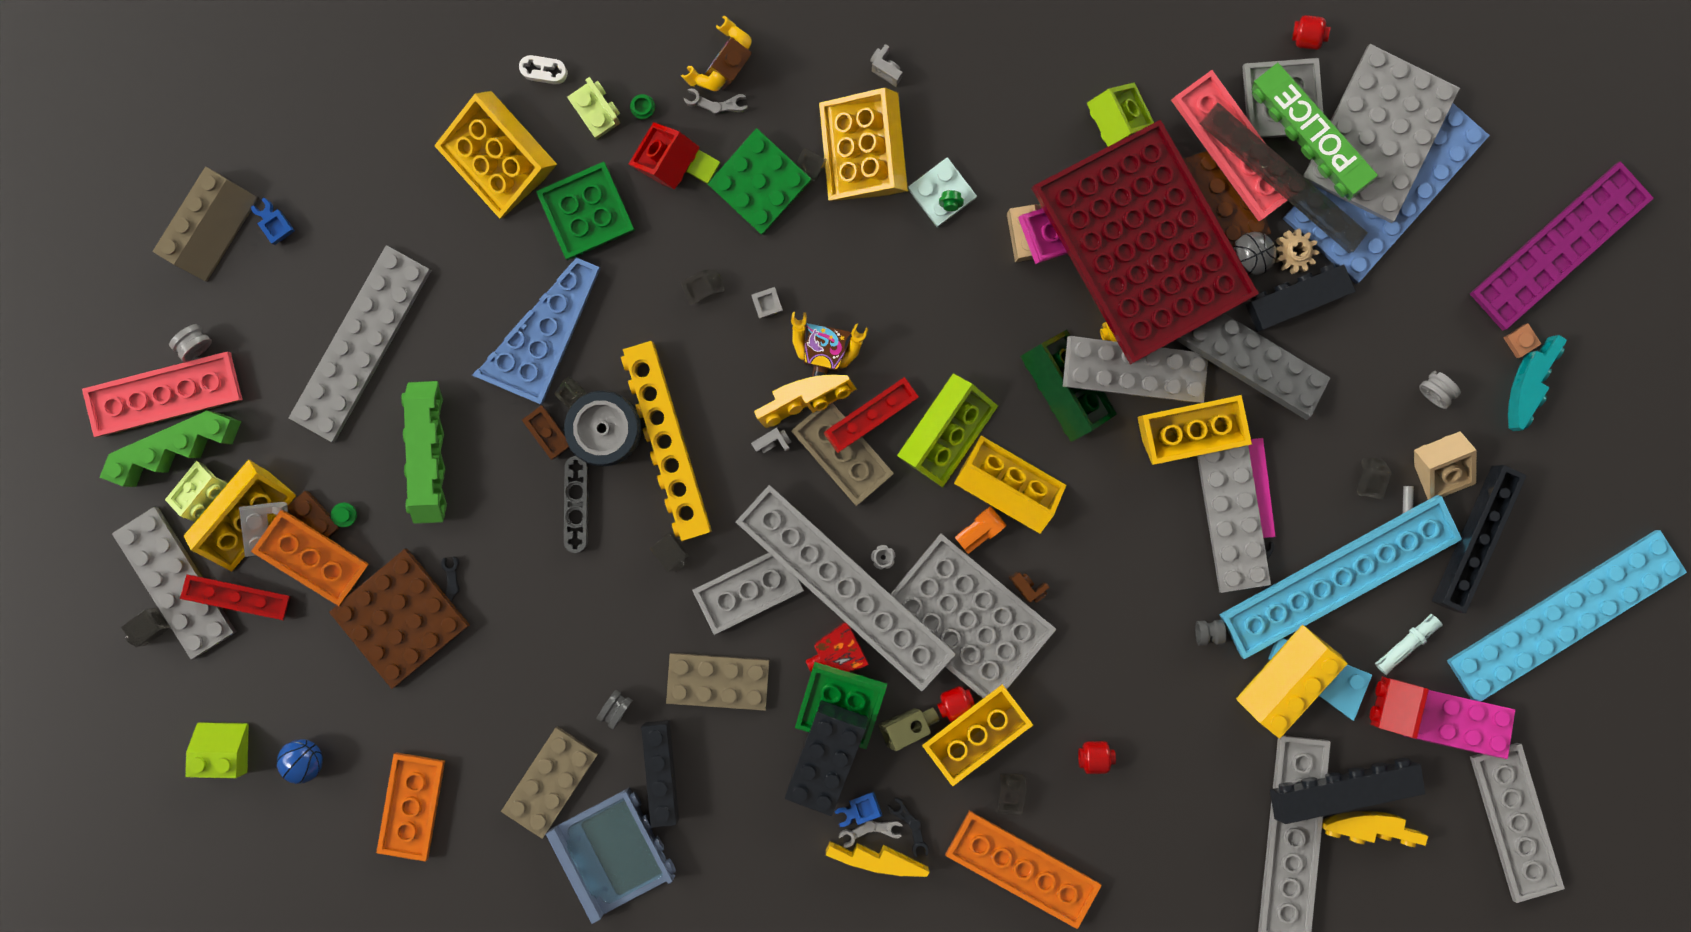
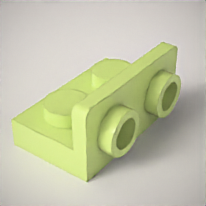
M589 77L586 79L587 84L567 98L597 140L620 124L617 118L620 112L612 101L610 103L606 102L603 97L606 92L599 81L593 83Z
M196 461L165 500L180 517L196 522L225 488L227 483L216 478L203 463Z

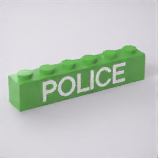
M1278 62L1254 81L1251 90L1255 100L1260 104L1264 103L1269 109L1270 117L1275 122H1280L1286 128L1284 129L1286 135L1292 141L1296 140L1300 144L1304 156L1309 160L1313 159L1320 174L1326 179L1330 178L1335 184L1334 189L1341 197H1346L1350 201L1375 181L1378 174Z

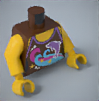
M726 16L722 17L725 20L724 24L721 27L716 25V28L726 36H730V38L704 74H699L692 66L687 67L690 73L681 76L690 86L697 84L711 91H718L720 89L723 91L734 80L752 54L748 50L752 44L751 37Z
M795 312L792 313V342L798 358L804 360V365L813 367L811 377L827 375L828 370L838 372L840 368H846L858 356L863 340L868 333L867 327L864 333H859L856 330L858 324H855L852 332L807 323L805 312L803 313L802 320L795 319Z

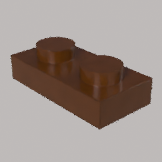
M543 405L522 419L551 460H554L570 448L565 434Z
M304 491L288 505V510L297 519L327 538H330L341 528L335 525L331 515L309 491Z

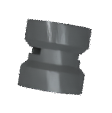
M1222 619L1214 620L1212 623H1207L1204 620L1196 621L1195 634L1199 646L1207 645L1209 642H1214L1216 645L1225 644L1226 629Z

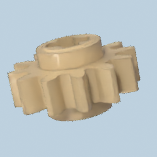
M1301 229L1295 230L1293 234L1289 230L1283 234L1284 238L1280 237L1275 240L1280 245L1276 247L1279 257L1276 258L1275 262H1283L1281 266L1282 271L1290 267L1291 274L1297 273L1298 270L1303 273L1308 270V266L1316 263L1312 256L1319 254V251L1312 248V246L1317 244V241L1310 242L1308 240L1311 235L1310 232L1301 236ZM1294 247H1296V248H1295V251H1299V253H1298L1299 255H1297V256H1296L1297 252H1293V248H1294Z

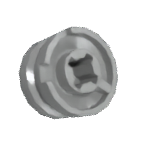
M193 324L178 332L171 339L169 346L173 351L178 352V357L183 362H188L205 352L211 345L212 340L208 335H203V330L199 325Z
M1433 371L1428 377L1429 380L1423 381L1419 385V389L1433 404L1447 409L1451 405V400L1456 399L1461 394V391L1456 383L1441 372L1436 374L1437 372Z

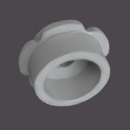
M886 545L878 546L871 554V560L874 561V566L878 569H889L893 566L894 558L896 557L894 550ZM882 555L886 556L884 560L881 559Z

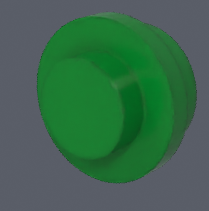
M640 94L632 99L630 109L636 118L645 120L654 114L655 103L650 96Z
M947 190L942 192L939 198V205L946 211H957L958 208L964 205V199L961 197L960 192Z
M343 502L333 507L331 519L335 525L349 527L356 521L357 512L353 505Z

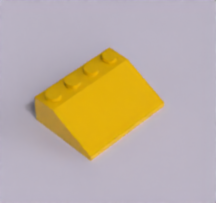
M881 88L819 103L829 201L886 196L908 191L899 96L897 92Z
M492 91L475 93L435 144L439 152L499 219L508 214L540 185L557 165Z

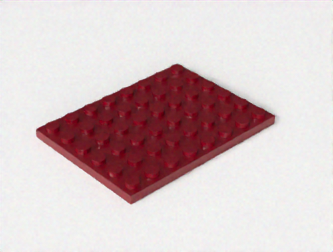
M1161 120L1035 184L1031 188L1130 365L1259 294Z

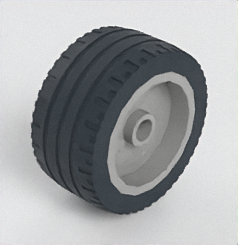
M594 391L582 396L570 407L565 419L564 433L568 446L579 459L591 465L613 466L625 461L634 453L641 439L642 424L636 408L629 400L614 392ZM601 424L606 425V431L604 433L599 432V426Z

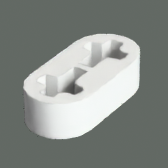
M529 55L523 57L519 63L521 74L531 81L561 84L568 75L565 65L557 59ZM531 62H533L541 70H532V73L529 74L526 66H530ZM555 66H558L561 74L558 73L556 77H553L550 72L546 71V69L554 70Z

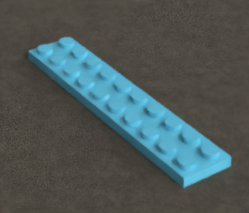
M1436 495L1219 615L1224 621L1240 656L1246 659L1297 631L1302 624L1304 626L1459 542L1462 538L1442 496Z
M1655 530L1451 657L1447 662L1470 699L1481 702L1687 572L1661 530Z

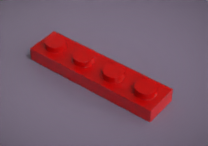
M904 377L827 429L824 435L836 452L839 453L917 400L919 396Z
M186 574L180 599L284 621L290 596Z

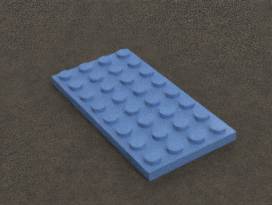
M1452 103L1395 221L1392 223L1315 185H1311L1282 219L1294 230L1301 229V236L1310 232L1311 235L1308 240L1310 242L1317 241L1314 247L1329 261L1334 263L1336 267L1344 264L1350 279L1357 284L1490 135Z

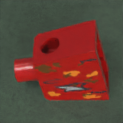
M845 621L817 641L814 647L818 654L805 660L810 672H812L814 662L847 672L869 665L851 627Z

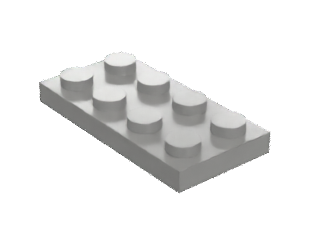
M767 553L692 591L715 635L803 592L804 589L799 579L770 553Z

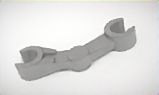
M691 88L688 89V92L696 95V99L689 101L684 98L688 106L695 107L698 105L715 115L724 111L745 112L748 110L747 105L743 107L736 105L739 100L746 99V96L743 94H738L727 101L718 103L701 97L697 90Z
M871 820L853 830H842L839 838L846 834L851 836V841L843 844V847L846 848L851 847L855 839L873 831L881 832L892 838H899L902 836L901 833H893L891 828L894 825L903 826V824L898 820L882 823Z

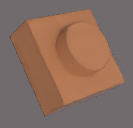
M1528 323L1503 337L1516 358H1521L1541 345V342Z

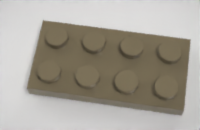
M831 403L824 410L811 413L791 432L857 506L894 473L863 437L841 452H836L824 435V432L845 417Z
M670 653L666 704L766 711L770 660Z
M557 726L501 812L543 839L599 753Z

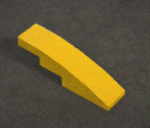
M831 841L826 848V856L850 866L872 872L927 877L929 874L928 866L883 845L880 853L856 843L853 852Z

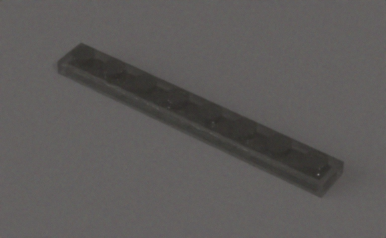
M1216 103L1199 123L1348 253L1354 252L1367 235V231L1219 103Z

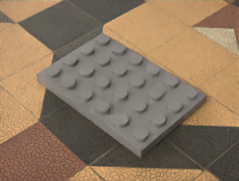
M1369 44L1340 100L1331 123L1378 176L1372 184L1350 201L1346 197H1341L1334 189L1335 184L1329 177L1326 179L1320 174L1317 169L1318 165L1313 159H1311L1302 180L1390 223L1394 222L1460 88Z
M941 533L890 593L956 654L945 667L982 698L986 697L1001 684L1007 690L1056 630V628Z

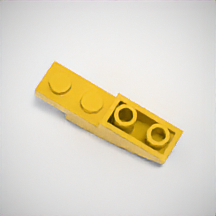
M847 375L809 377L772 391L775 400L755 410L754 413L759 422L765 428L779 424L781 420L790 415L800 413L807 406L812 413L824 410L829 404L838 399L848 397L851 392L857 389Z
M1346 812L1324 818L1322 822V828L1326 830L1325 834L1340 838L1341 834L1350 836V841L1359 844H1365V841L1375 843L1376 837L1391 841L1392 837L1401 839V844L1416 847V844L1426 846L1428 836L1424 833L1406 828V820L1404 818L1385 812Z

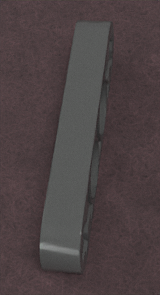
M573 456L565 463L564 546L569 552L578 553L585 550L588 545L589 465L577 456ZM576 460H578L580 465H583V470L578 471V478L584 477V482H570V477L575 478V470H571L570 467L575 464ZM574 485H579L583 489V495L580 499H574L570 495V489ZM573 510H579L583 514L581 523L574 524L571 522L570 513ZM569 527H583V532L578 531V539L582 540V544L578 545L577 549H574V545L570 544V539L575 537V531L569 532Z

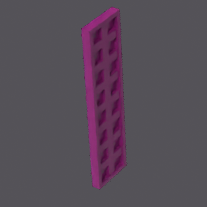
M1621 161L1616 163L1469 294L1502 331L1508 329L1654 198Z

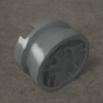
M616 689L596 719L600 722L605 721L608 723V727L613 730L633 700L629 697L624 698L621 696V692Z

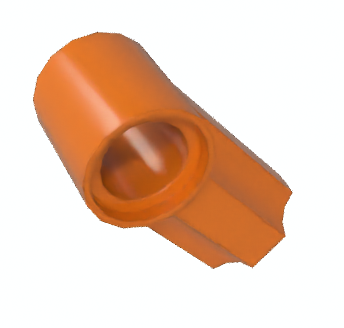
M992 506L979 514L972 524L955 536V539L967 554L986 539H991L1007 526Z

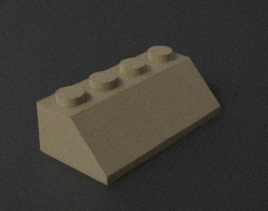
M205 166L152 252L207 282L251 212V206L255 205L259 198Z

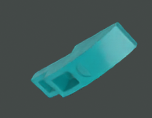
M1562 336L1548 337L1540 351L1529 352L1523 358L1510 393L1508 407V425L1510 430L1520 431L1527 429L1534 420L1532 415L1536 409L1541 407L1546 401L1547 396L1545 394L1549 387L1541 382L1549 377L1552 371L1550 367L1553 362L1558 360L1564 353L1565 349L1563 346L1567 340Z

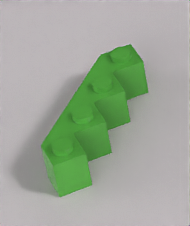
M438 381L408 382L406 392L402 393L401 398L405 419L403 440L406 445V463L404 466L408 498L406 499V512L410 513L413 523L443 522L447 507L442 489L446 470L441 455L444 432L439 417L443 398Z
M205 411L110 453L99 478L123 487H136L143 468L154 472L168 473L176 453L188 458H201L208 438L219 443L233 444L241 421L219 412Z

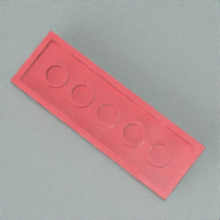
M1213 70L1171 99L1172 103L1258 221L1264 219L1299 192L1297 186Z
M223 352L82 389L94 437H102L243 400L231 352Z

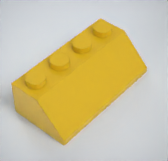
M1242 395L1137 417L1142 441L1152 465L1252 444Z
M980 436L954 484L1038 533L1043 531L1054 516L1066 488L1064 483L983 436Z
M248 459L185 533L184 538L191 551L232 572L245 557L239 507L275 502H286L288 506L296 495L269 471ZM273 513L267 514L268 526L275 518Z
M1302 624L1236 699L1260 724L1280 739L1344 669L1347 662L1341 654Z
M1001 684L922 746L950 784L954 786L1032 727L1033 724L1003 684Z

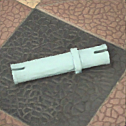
M1430 614L1416 628L1412 627L1409 630L1410 633L1388 651L1386 655L1375 662V665L1382 673L1387 675L1395 666L1410 655L1412 651L1421 644L1427 643L1426 639L1442 627L1443 624L1436 616Z

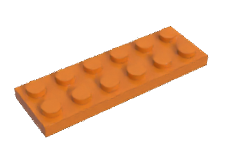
M970 810L945 854L948 858L1076 929L1079 928L1102 886L1098 881Z

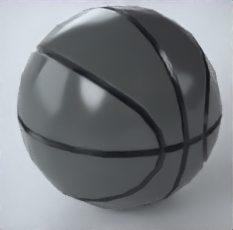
M1246 233L1236 240L1233 246L1248 275L1257 276L1264 274L1275 263L1277 254L1275 244L1264 233Z

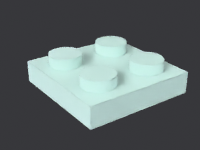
M948 157L908 186L910 193L937 228L977 198V195ZM947 190L960 192L961 197L964 199V205L958 208L957 211L944 210L939 205V198L942 192Z

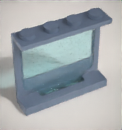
M630 788L558 824L546 833L591 924L600 920L605 913L666 881L668 884L673 882L676 869L670 858L666 859L662 852L664 845L658 836H654L651 830L650 818L647 814L643 815L639 807L641 806L640 798L636 792L632 793Z

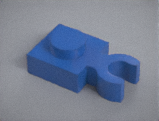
M263 198L262 201L265 204V209L260 211L253 205L251 210L255 215L263 218L257 224L271 244L276 245L295 230L284 214L278 209L273 212V204L266 198Z
M874 792L849 801L850 809L842 807L835 811V814L843 812L847 816L846 821L839 824L840 827L850 825L853 819H856L857 825L883 816Z

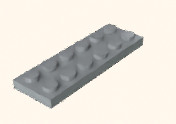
M1068 336L1063 387L1204 403L1208 360L1196 352L1160 348L1130 365L1118 342Z
M1248 445L1198 455L1197 459L1219 592L1223 593L1271 585Z
M159 507L151 508L112 533L191 660L199 657L237 632L222 608L180 599L186 574L202 576Z
M1514 743L1510 745L1508 759H1500L1483 754L1470 756L1512 900L1519 903L1565 889L1522 744Z

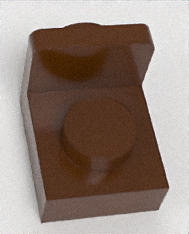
M1016 572L1009 577L1028 602L1034 600L1037 603L1047 595L1046 590L1049 588V585L1045 582L1033 590L1031 587L1034 583L1026 573L1021 575L1020 572Z

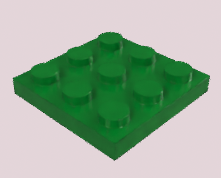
M756 128L710 180L708 185L761 235H764L813 179Z
M601 162L536 191L567 261L635 231L605 162Z
M814 662L795 728L809 732L819 703L823 700L868 717L866 730L859 745V748L867 749L887 683Z

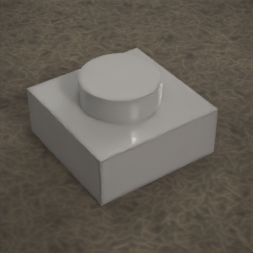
M775 287L751 295L759 319L783 312Z

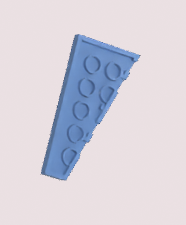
M575 258L559 276L557 282L547 293L543 294L539 299L540 301L532 310L528 311L504 338L501 345L488 356L485 363L472 376L543 405L601 268Z

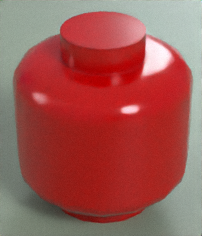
M1304 15L1300 18V21H1295L1292 41H1296L1298 48L1318 50L1322 47L1323 42H1328L1331 27H1326V20L1323 17Z
M961 686L943 692L940 695L942 703L937 704L942 718L948 717L951 723L975 705L969 689L965 690Z
M1106 741L1085 742L1082 748L1078 749L1079 767L1083 768L1087 774H1106L1110 771L1111 765L1116 764L1115 750L1110 749Z

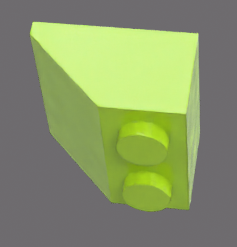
M1135 82L1109 88L1087 102L1090 115L1096 121L1101 131V137L1108 147L1154 123Z
M197 723L186 751V777L238 778L246 774L248 767L249 723Z

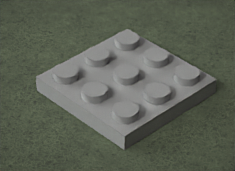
M1319 58L1245 63L1242 66L1246 117L1261 138L1288 136L1284 131L1286 128L1280 122H1275L1270 117L1269 109L1264 103H1258L1253 97L1251 89L1254 81L1278 62L1323 112Z

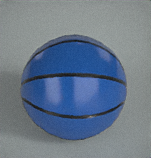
M298 739L287 743L282 747L277 757L278 772L282 778L294 784H302L313 780L322 769V752L315 743L309 740Z

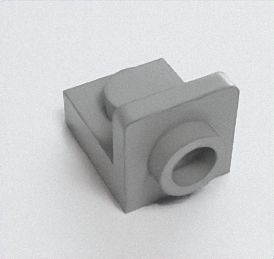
M885 44L882 50L878 48L870 60L872 62L871 71L897 87L902 79L903 72L900 71L901 68L891 60L885 61L890 48Z
M776 427L751 444L756 452L762 450L765 453L776 446L774 441L779 440L784 450L788 451L790 449L788 444L791 443V440L785 430L779 432Z

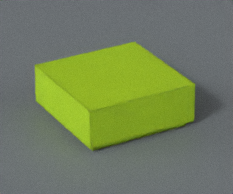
M698 150L694 161L691 162L687 169V173L708 184L721 163Z

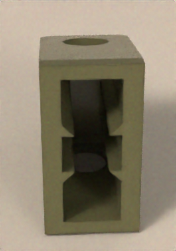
M914 708L877 725L887 747L898 751L929 735L931 732L928 726L939 722V717L934 708L924 712ZM914 721L915 726L911 730V723Z

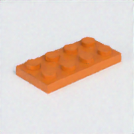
M283 509L279 511L251 550L253 554L338 606L368 566L367 562Z
M397 752L393 754L376 853L420 861L428 860L445 765L444 760Z

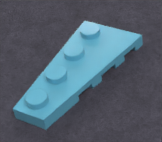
M1282 638L1275 642L1268 659L1271 660L1288 640ZM1346 665L1319 696L1350 720L1354 721L1372 674Z

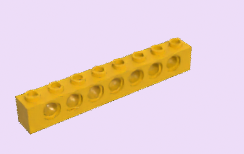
M648 341L623 349L624 356L621 357L624 370H629L632 378L628 380L632 395L636 394L639 401L638 404H635L639 417L644 418L646 427L643 428V433L646 441H651L654 450L650 452L653 465H658L661 475H657L661 490L665 489L668 496L667 499H664L668 513H673L675 522L672 523L674 534L676 537L680 536L681 541L712 532L653 341ZM642 364H647L650 368V372L646 377H639L637 373L638 367ZM648 388H655L657 391V396L653 401L645 399V391ZM657 411H661L664 414V421L660 425H655L652 422V415ZM663 435H669L672 440L670 447L667 449H662L659 445V439ZM674 458L678 461L679 468L676 472L670 473L666 468V464L670 459ZM678 482H682L686 486V493L681 497L676 496L673 491L675 484ZM685 506L691 507L694 512L692 519L688 521L681 517V510Z

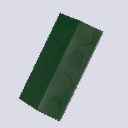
M1066 329L1020 357L1026 369L1035 380L1038 389L1048 402L1051 411L1061 424L1064 433L1072 442L1093 431L1116 416L1117 413L1104 392L1063 387L1067 337L1071 336Z

